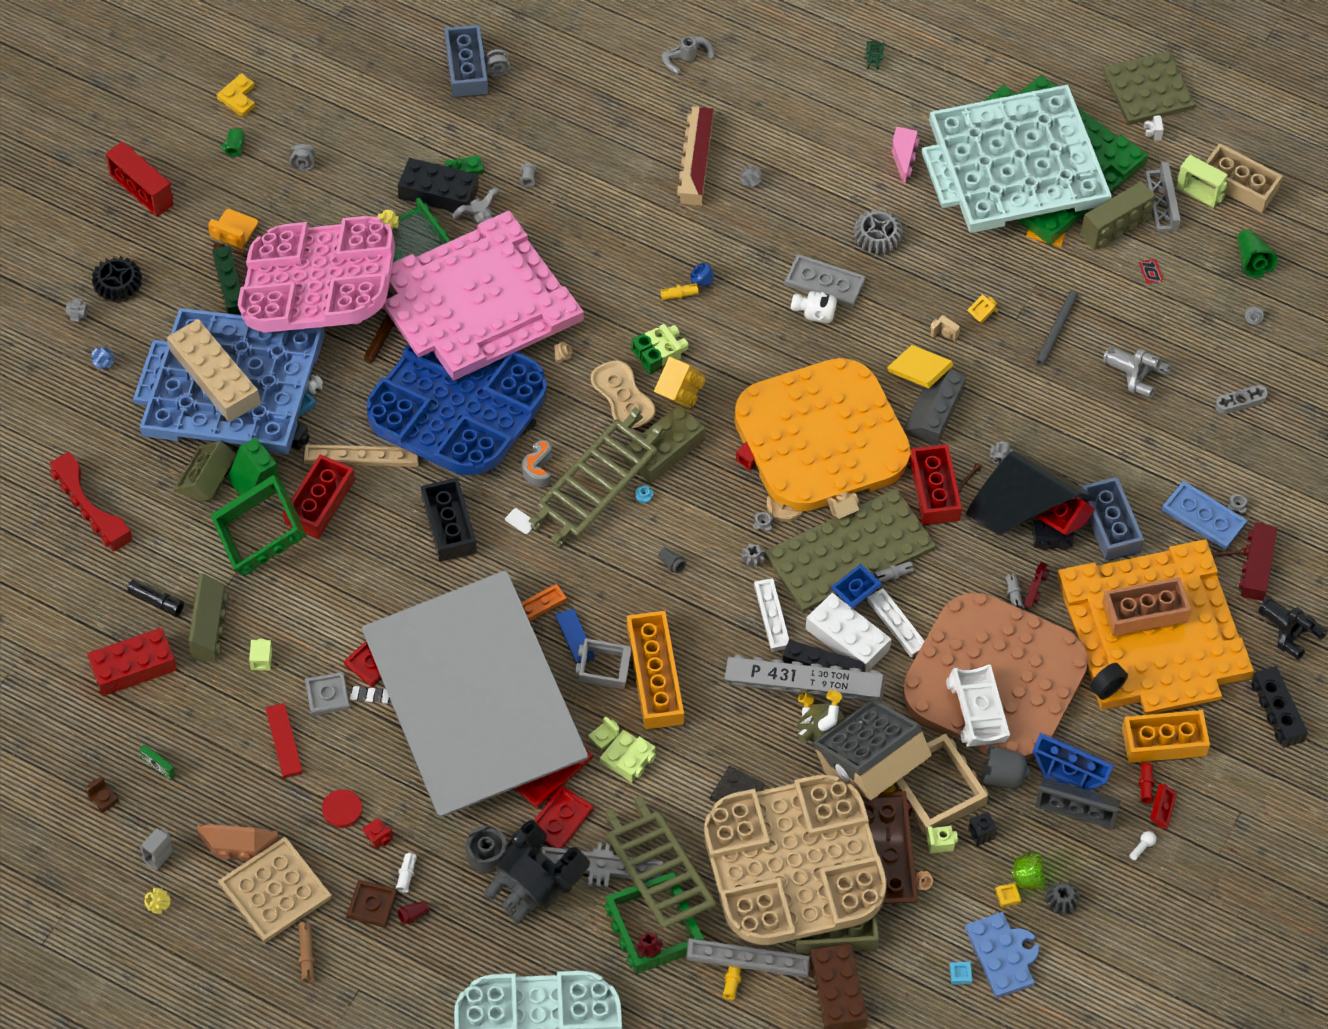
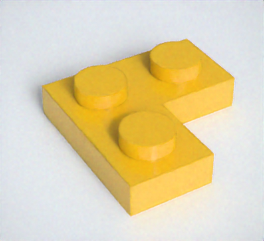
M241 73L216 94L217 99L241 117H244L255 108V102L245 96L255 87L254 82Z

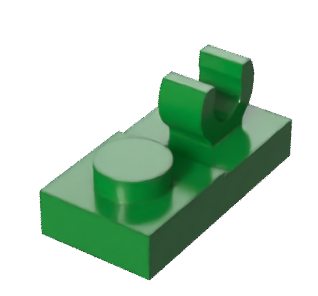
M480 155L444 161L446 167L478 175L483 174Z

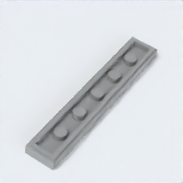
M690 938L687 943L686 960L806 978L809 975L810 956Z

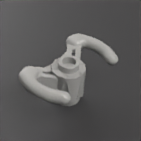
M686 36L681 39L679 46L663 52L662 60L671 72L678 75L681 73V70L674 66L670 59L681 58L684 61H692L696 58L697 49L700 45L706 48L708 58L713 59L714 49L709 41L702 36L695 38Z
M492 188L483 200L478 198L470 203L471 206L462 205L457 208L452 215L453 219L459 220L460 215L463 213L473 216L477 223L493 218V213L489 207L492 200L499 195V188Z

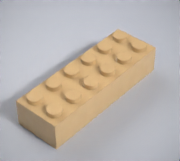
M199 319L166 337L171 353L228 422L233 421L261 404L257 388Z

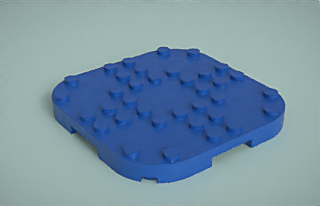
M408 344L402 351V358L386 378L382 377L371 391L367 400V416L371 429L380 438L454 473L461 475L481 474L493 469L503 460L538 413L546 399L547 382L540 365L518 352H514L453 381L433 351L418 358Z

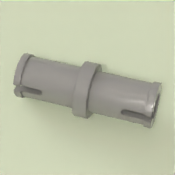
M907 561L906 563L896 566L890 565L887 569L874 572V576L882 575V577L877 578L880 582L890 579L897 580L900 576L913 573L914 568L906 569V567L912 566L911 561Z
M1012 573L1013 580H1011L1010 574H1008L1005 579L1008 586L1007 595L1011 600V605L1015 607L1019 605V608L1024 610L1023 591L1019 586L1018 575Z

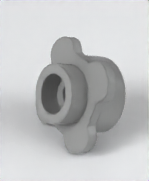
M1240 494L1231 495L1228 509L1244 514L1247 510L1245 507L1248 504V499Z
M766 512L754 515L755 523L753 528L755 530L764 529L765 531H770L772 529V515Z

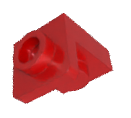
M379 817L362 828L363 833L376 849L386 846L393 839L392 829L390 827L387 828Z

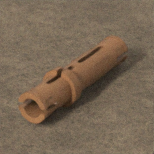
M301 922L298 924L301 981L306 983V978H308V983H311L315 980L313 970L315 958L312 952L311 923L306 922L305 927V922Z

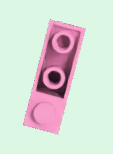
M896 127L892 154L902 183L906 184L907 177H911L913 167L910 164L915 162L916 153L914 149H918L920 139L917 138L918 131Z

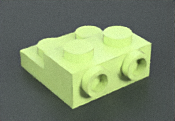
M622 730L602 754L600 762L632 783L636 777L639 778L643 774L644 767L648 763L651 764L655 759V746L640 736L636 738Z

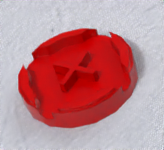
M346 789L336 790L325 797L322 803V814L325 821L334 827L347 828L354 825L359 817H361L362 803L359 796L354 792Z

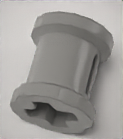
M524 163L520 167L522 176L519 182L524 187H532L535 185L534 173H536V166L531 163Z

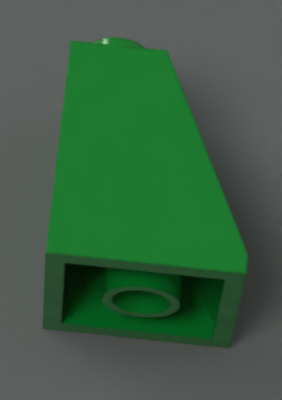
M257 437L239 447L227 480L241 496L272 475L279 478L277 463Z

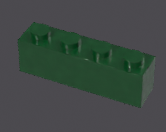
M229 245L212 249L227 314L241 315L238 307L241 286L231 247Z

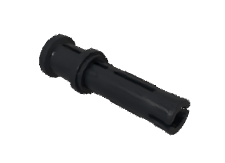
M131 580L128 584L127 591L155 603L159 609H165L175 617H178L184 608V601H177L167 593L161 594L135 580Z

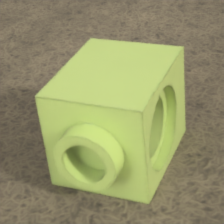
M251 640L249 657L251 670L271 671V640Z

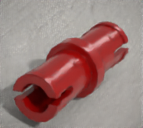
M1142 763L1140 765L1141 779H1139V787H1141L1140 801L1142 803L1153 802V787L1155 785L1153 764Z

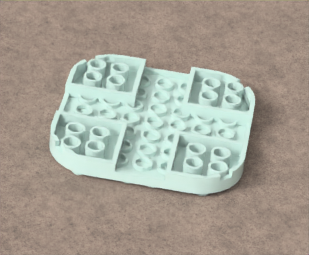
M587 971L557 972V975L516 977V974H493L472 981L470 986L460 993L454 1009L455 1029H622L621 1005L614 987L604 981L603 977Z

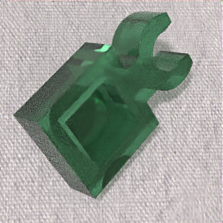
M867 41L865 59H868L867 69L870 68L871 64H875L876 70H879L880 61H883L884 42Z

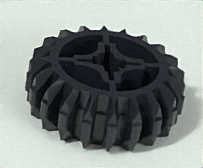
M113 256L111 260L106 258L105 263L100 261L99 266H95V272H92V285L94 291L98 293L99 297H104L105 301L111 299L112 302L118 300L121 303L122 299L125 298L128 301V296L134 297L135 292H139V287L142 284V273H140V268L136 266V263L134 261L130 262L129 258L123 260L122 256L119 259Z

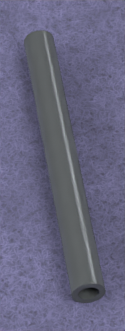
M1073 290L1069 292L1036 359L1037 365L1044 366L1078 296L1077 292Z

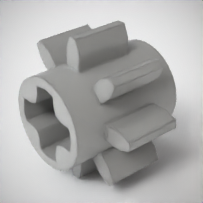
M749 165L740 171L741 177L739 180L743 186L746 185L752 188L761 182L760 175H762V172L758 167L755 168V166Z
M74 298L72 302L67 303L66 315L71 316L70 321L79 322L82 318H86L88 306L83 304V299Z
M997 442L996 446H991L990 458H993V462L999 465L1014 449H1010V445L1006 442Z
M749 543L747 548H742L743 555L741 556V561H746L747 567L757 568L759 563H764L763 556L765 555V550H760L759 544L751 545Z

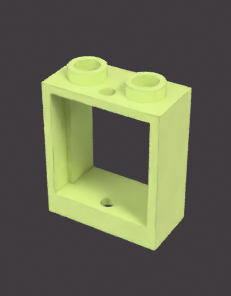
M1189 155L1180 167L1176 189L1214 208L1225 197L1223 192L1228 185V182H1226L1228 174ZM1192 175H1194V176H1196V177H1198V178H1200V179H1202V180H1204V181H1206V182L1212 184L1213 186L1216 187V189H1214V188H1212V187L1206 185L1205 183H1203V182H1201V181H1199V180L1193 178Z

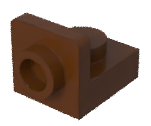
M103 777L91 781L86 787L88 798L102 813L119 801L118 797L105 784Z

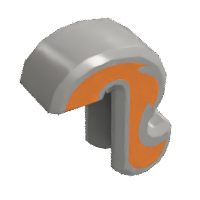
M539 440L533 444V452L527 454L522 461L523 477L528 483L536 487H547L551 484L550 474L541 469L552 458V446L547 440Z

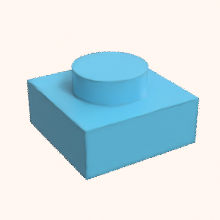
M950 962L951 985L972 984L971 963Z

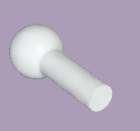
M1146 831L1141 835V842L1130 854L1132 860H1136L1147 847L1155 845L1157 838L1153 832Z

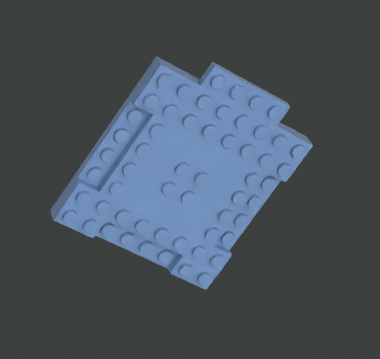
M179 308L171 334L199 319L257 388L261 404L233 421L228 422L171 353L168 341L153 340L133 397L134 404L147 405L139 427L142 436L179 441L180 437L209 441L221 440L225 443L241 445L257 437L267 452L288 455L298 425L297 417L313 365L317 363L325 337L324 327L262 333L248 327L241 315Z

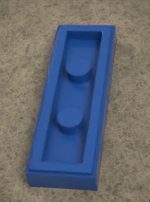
M573 608L555 614V618L577 664L581 662V656H578L579 646L584 644V640L587 637ZM593 651L587 652L586 662L595 659Z

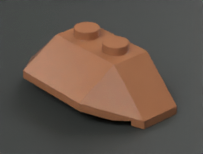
M197 825L198 837L215 857L223 860L233 858L248 861L279 841L278 831L226 825Z

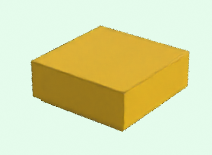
M1016 883L995 888L1001 908L1021 903Z

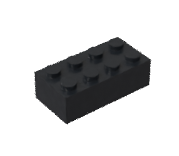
M409 157L398 183L399 199L415 203L416 199L420 198L428 206L455 212L462 205L471 206L470 203L474 201L479 189L478 174Z
M458 478L421 486V498L439 562L477 553L476 539Z

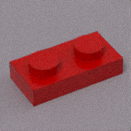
M1166 784L1158 785L1150 820L1161 829L1169 827L1177 793Z

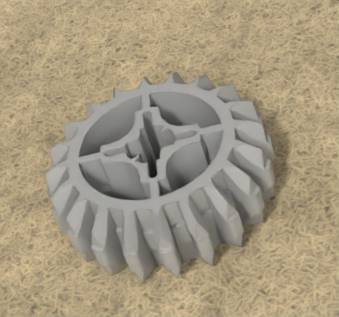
M872 209L870 213L865 211L864 215H860L859 219L856 220L853 231L858 246H862L863 250L868 249L869 254L875 251L876 255L879 252L885 254L886 250L891 252L893 248H897L903 236L902 223H899V217L894 218V213L888 214L887 210L881 212L879 209L878 212H875Z

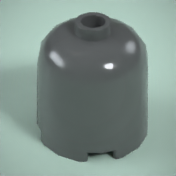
M989 745L986 752L989 755L988 763L984 762L982 768V784L1008 789L1019 788L1024 779L1029 778L1030 774L1026 757L1017 751Z

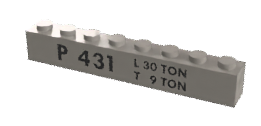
M734 655V658L728 657L724 680L728 685L797 693L807 692L827 696L829 690H836L841 693L842 698L868 701L874 698L882 702L886 679L880 671L870 670L869 672H861L862 670L858 668L842 670L839 666L824 668L820 664L805 666L803 663L795 661L792 664H787L778 659H773L772 662H769L759 657H754L751 660L741 655Z

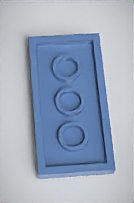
M1185 481L1178 486L1162 506L1163 512L1224 550L1230 546L1248 521Z

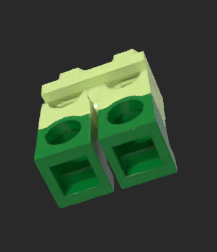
M663 324L659 328L632 338L631 350L638 360L641 361L648 374L651 375L656 372L657 368L665 365L669 357L676 360L681 359V353L688 349L689 344L685 338L676 341L675 338L679 336V330L676 325L666 327Z

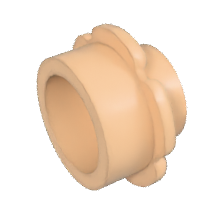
M919 871L916 874L917 889L927 890L932 886L933 878L928 871Z

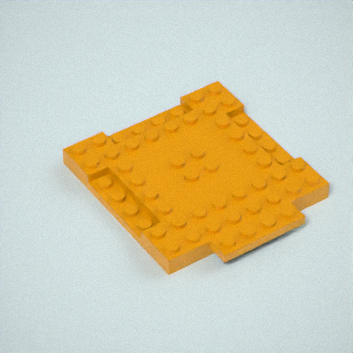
M1206 539L1171 546L1169 551L1097 566L1094 562L1058 570L1057 580L1076 637L1081 641L1086 650L1087 670L1091 682L1102 669L1112 663H1118L1128 674V678L1123 686L1109 698L1101 700L1096 695L1101 710L1141 702L1145 715L1161 713L1221 700L1222 694L1219 685L1252 679L1254 670L1242 638H1239L1217 577L1218 570ZM1176 577L1181 578L1191 608L1188 622L1116 636L1112 635L1102 604L1104 591Z

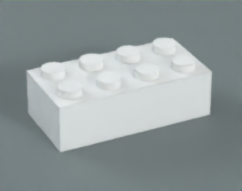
M833 593L806 617L805 629L838 655L864 662L863 672H868L890 651L891 638L854 609H851Z

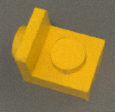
M982 294L967 311L982 324L994 311L997 313L999 310L996 307L997 302L990 296L986 298Z

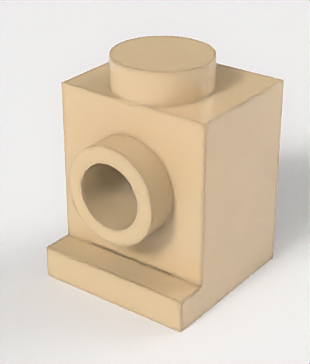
M843 492L834 499L831 497L827 498L832 515L838 519L859 510L857 505L859 500L855 493Z

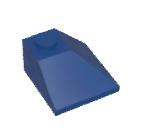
M860 564L834 584L831 589L853 609L881 587L882 583Z

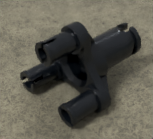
M1270 597L1266 598L1259 607L1258 612L1279 627L1277 648L1283 652H1288L1297 660L1301 659L1305 653L1303 648L1293 642L1298 635L1306 631L1315 635L1319 640H1322L1327 635L1328 630L1319 625L1310 615H1305L1304 611L1298 607L1289 611Z

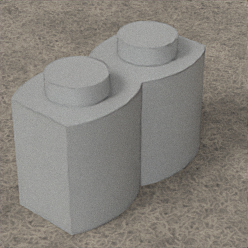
M158 828L140 845L143 861L155 871L173 853L170 834L164 829L159 830Z

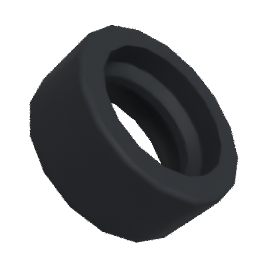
M1112 663L1095 676L1090 684V688L1101 700L1109 698L1123 686L1128 678V674L1118 663Z

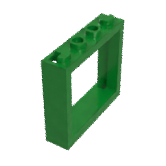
M275 475L267 478L211 514L232 567L242 576L250 574L255 568L266 564L271 558L283 553L285 549L299 543L301 539L307 536L283 481ZM275 493H278L293 529L242 560L227 524Z
M674 872L646 881L644 884L649 889L676 876ZM679 884L669 888L672 897L683 893ZM636 885L605 896V904L603 906L606 915L610 916L613 921L611 922L613 932L615 934L618 933L620 937L618 942L621 950L627 953V964L630 968L634 969L635 974H639L687 956L688 941L661 951V954H657L653 958L644 957L639 959L616 906L642 896ZM687 900L676 904L679 913L690 909ZM694 916L683 920L691 939L705 941Z

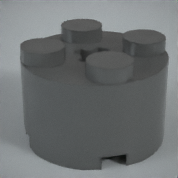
M490 826L477 827L469 834L466 841L467 861L479 874L496 871L493 865L507 848L504 834L497 828L493 829Z

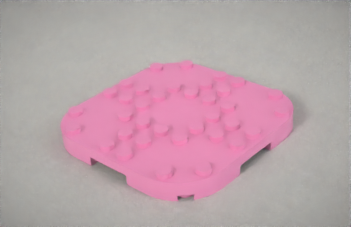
M371 216L342 218L341 224L308 227L307 222L284 224L267 230L268 233L263 235L262 238L258 236L249 248L246 261L248 271L245 285L240 289L238 307L244 323L254 330L267 333L359 324L378 312L386 301L395 253V240L389 224L382 223L379 218Z

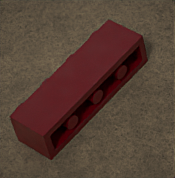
M1255 522L1253 529H1249L1247 540L1250 541V545H1246L1244 554L1248 558L1247 562L1243 561L1241 570L1245 574L1244 578H1240L1238 589H1242L1241 597L1264 601L1278 527Z

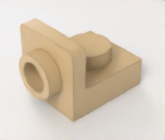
M944 315L938 320L935 319L930 326V336L933 338L941 332L946 338L956 341L960 334V326Z

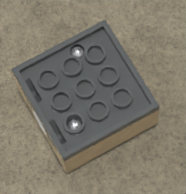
M874 698L812 742L824 772L827 775L839 777V780L846 784L850 783L860 795L870 801L932 756L920 725Z

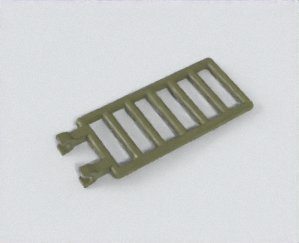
M642 796L634 798L636 803L635 809L642 818L626 825H621L613 808L605 811L607 815L606 821L613 829L607 833V838L662 928H667L716 905L715 899L660 811L651 813ZM655 820L661 827L622 845L617 839L618 836ZM663 835H666L669 843L632 859H629L626 851ZM673 849L679 856L638 874L634 867ZM681 864L688 871L647 889L643 882ZM693 879L697 887L656 904L652 897L687 880ZM698 894H702L706 902L667 919L661 912Z

